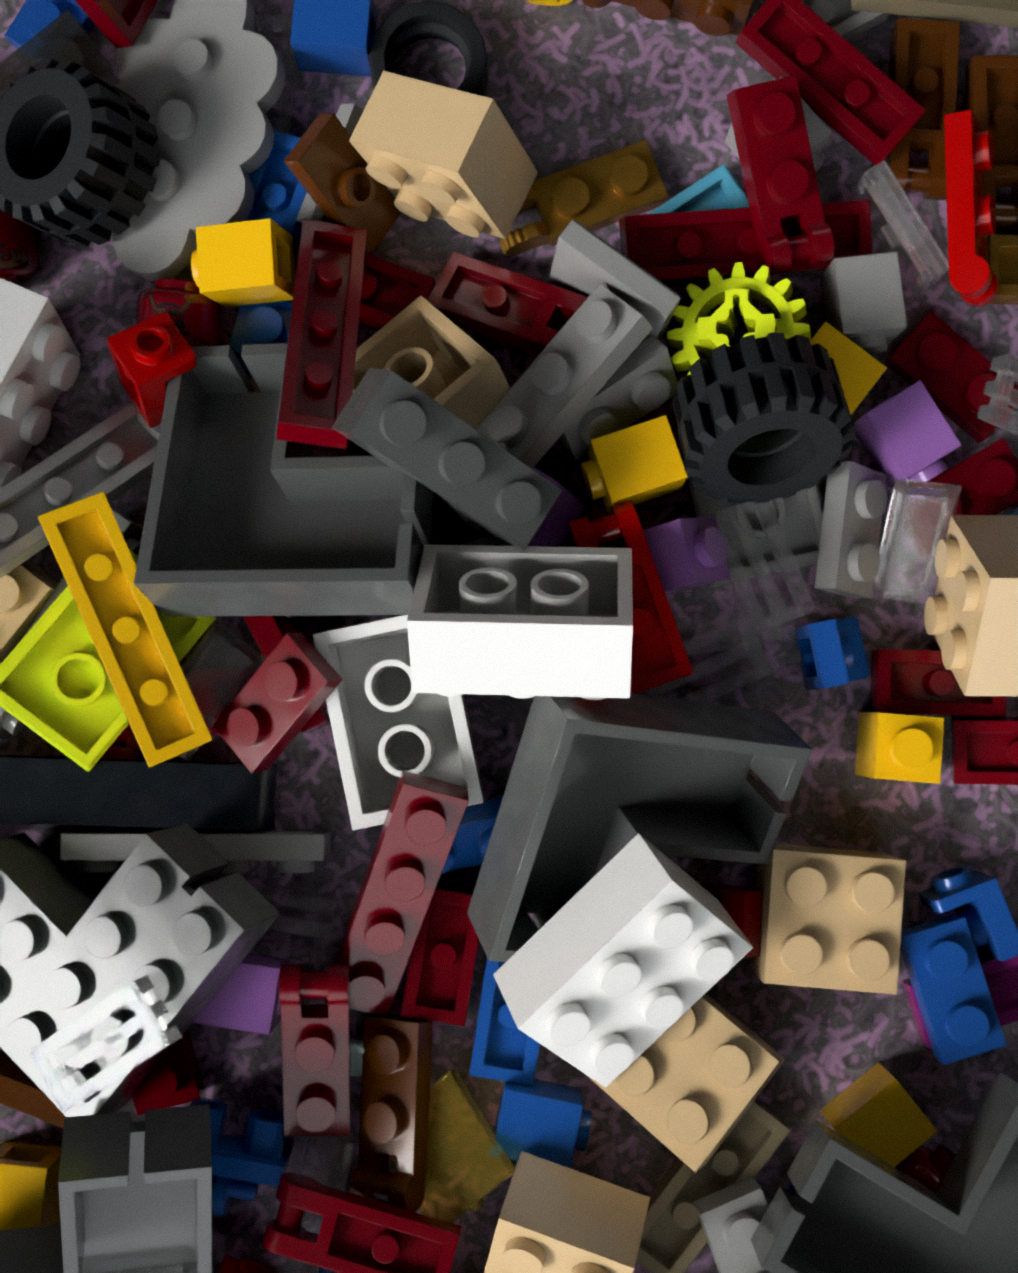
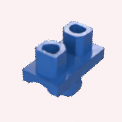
M201 1097L199 1100H193L189 1106L210 1104L212 1215L224 1217L227 1214L232 1197L255 1201L259 1184L278 1187L281 1175L291 1166L294 1147L286 1145L287 1137H284V1116L282 1111L265 1108L253 1109L248 1118L245 1138L223 1134L228 1104L220 1100Z

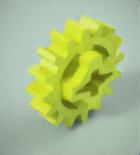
M742 262L734 264L732 278L725 280L722 279L720 273L715 268L709 270L708 275L711 286L704 291L690 283L686 289L692 301L691 306H677L673 314L675 320L682 325V328H676L667 332V339L671 347L682 349L671 357L677 372L689 370V367L700 359L698 353H704L705 357H711V350L723 344L731 346L729 339L734 338L735 328L739 327L740 314L748 330V333L744 334L743 337L754 335L755 339L766 337L768 333H784L786 339L800 335L811 340L810 325L795 323L807 314L804 300L796 299L787 302L793 292L791 281L785 278L772 287L770 285L771 275L769 267L764 265L756 272L754 278L746 277ZM752 299L767 304L776 312L779 318L775 319L774 313H760L752 305ZM724 302L710 317H706L714 307Z

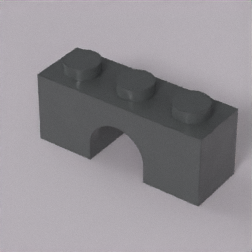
M369 368L332 426L334 430L388 466L402 471L446 500L445 504L494 537L523 550L526 549L562 492L560 488L392 370Z

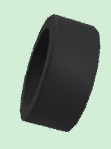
M432 0L409 3L389 14L375 31L368 54L374 88L383 71L393 73L392 68L395 57L402 48L416 40L435 38L453 44L459 49L465 60V76L457 90L485 96L488 85L485 41L473 20L456 7Z

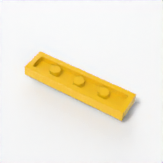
M104 491L37 516L148 767H153L212 741V737L155 607L134 585L137 566Z

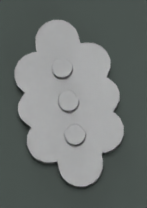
M176 0L170 19H148L134 45L118 48L116 69L121 82L115 85V87L144 106L150 114L148 122L156 126L159 138L153 145V148L160 151V164L153 168L152 174L157 180L153 192L147 191L143 200L146 207L139 217L133 214L129 219L130 227L121 235L113 232V246L117 258L126 268L146 280L169 279L178 275L190 263L191 254L197 247L196 227L246 221L252 210L254 188L249 174L258 169L268 159L273 148L274 131L265 113L279 100L285 87L286 70L281 56L273 45L263 35L254 32L255 11L251 0Z

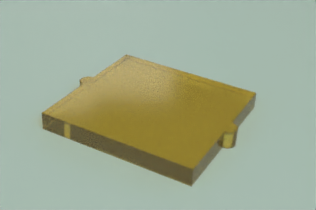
M457 1070L449 1071L430 1087L424 1198L420 1207L423 1215L454 1223L468 1210L475 1212L484 1207L483 1198L511 1177L515 1171L504 1149L495 1140L494 1132ZM390 1155L395 1165H397V1156Z

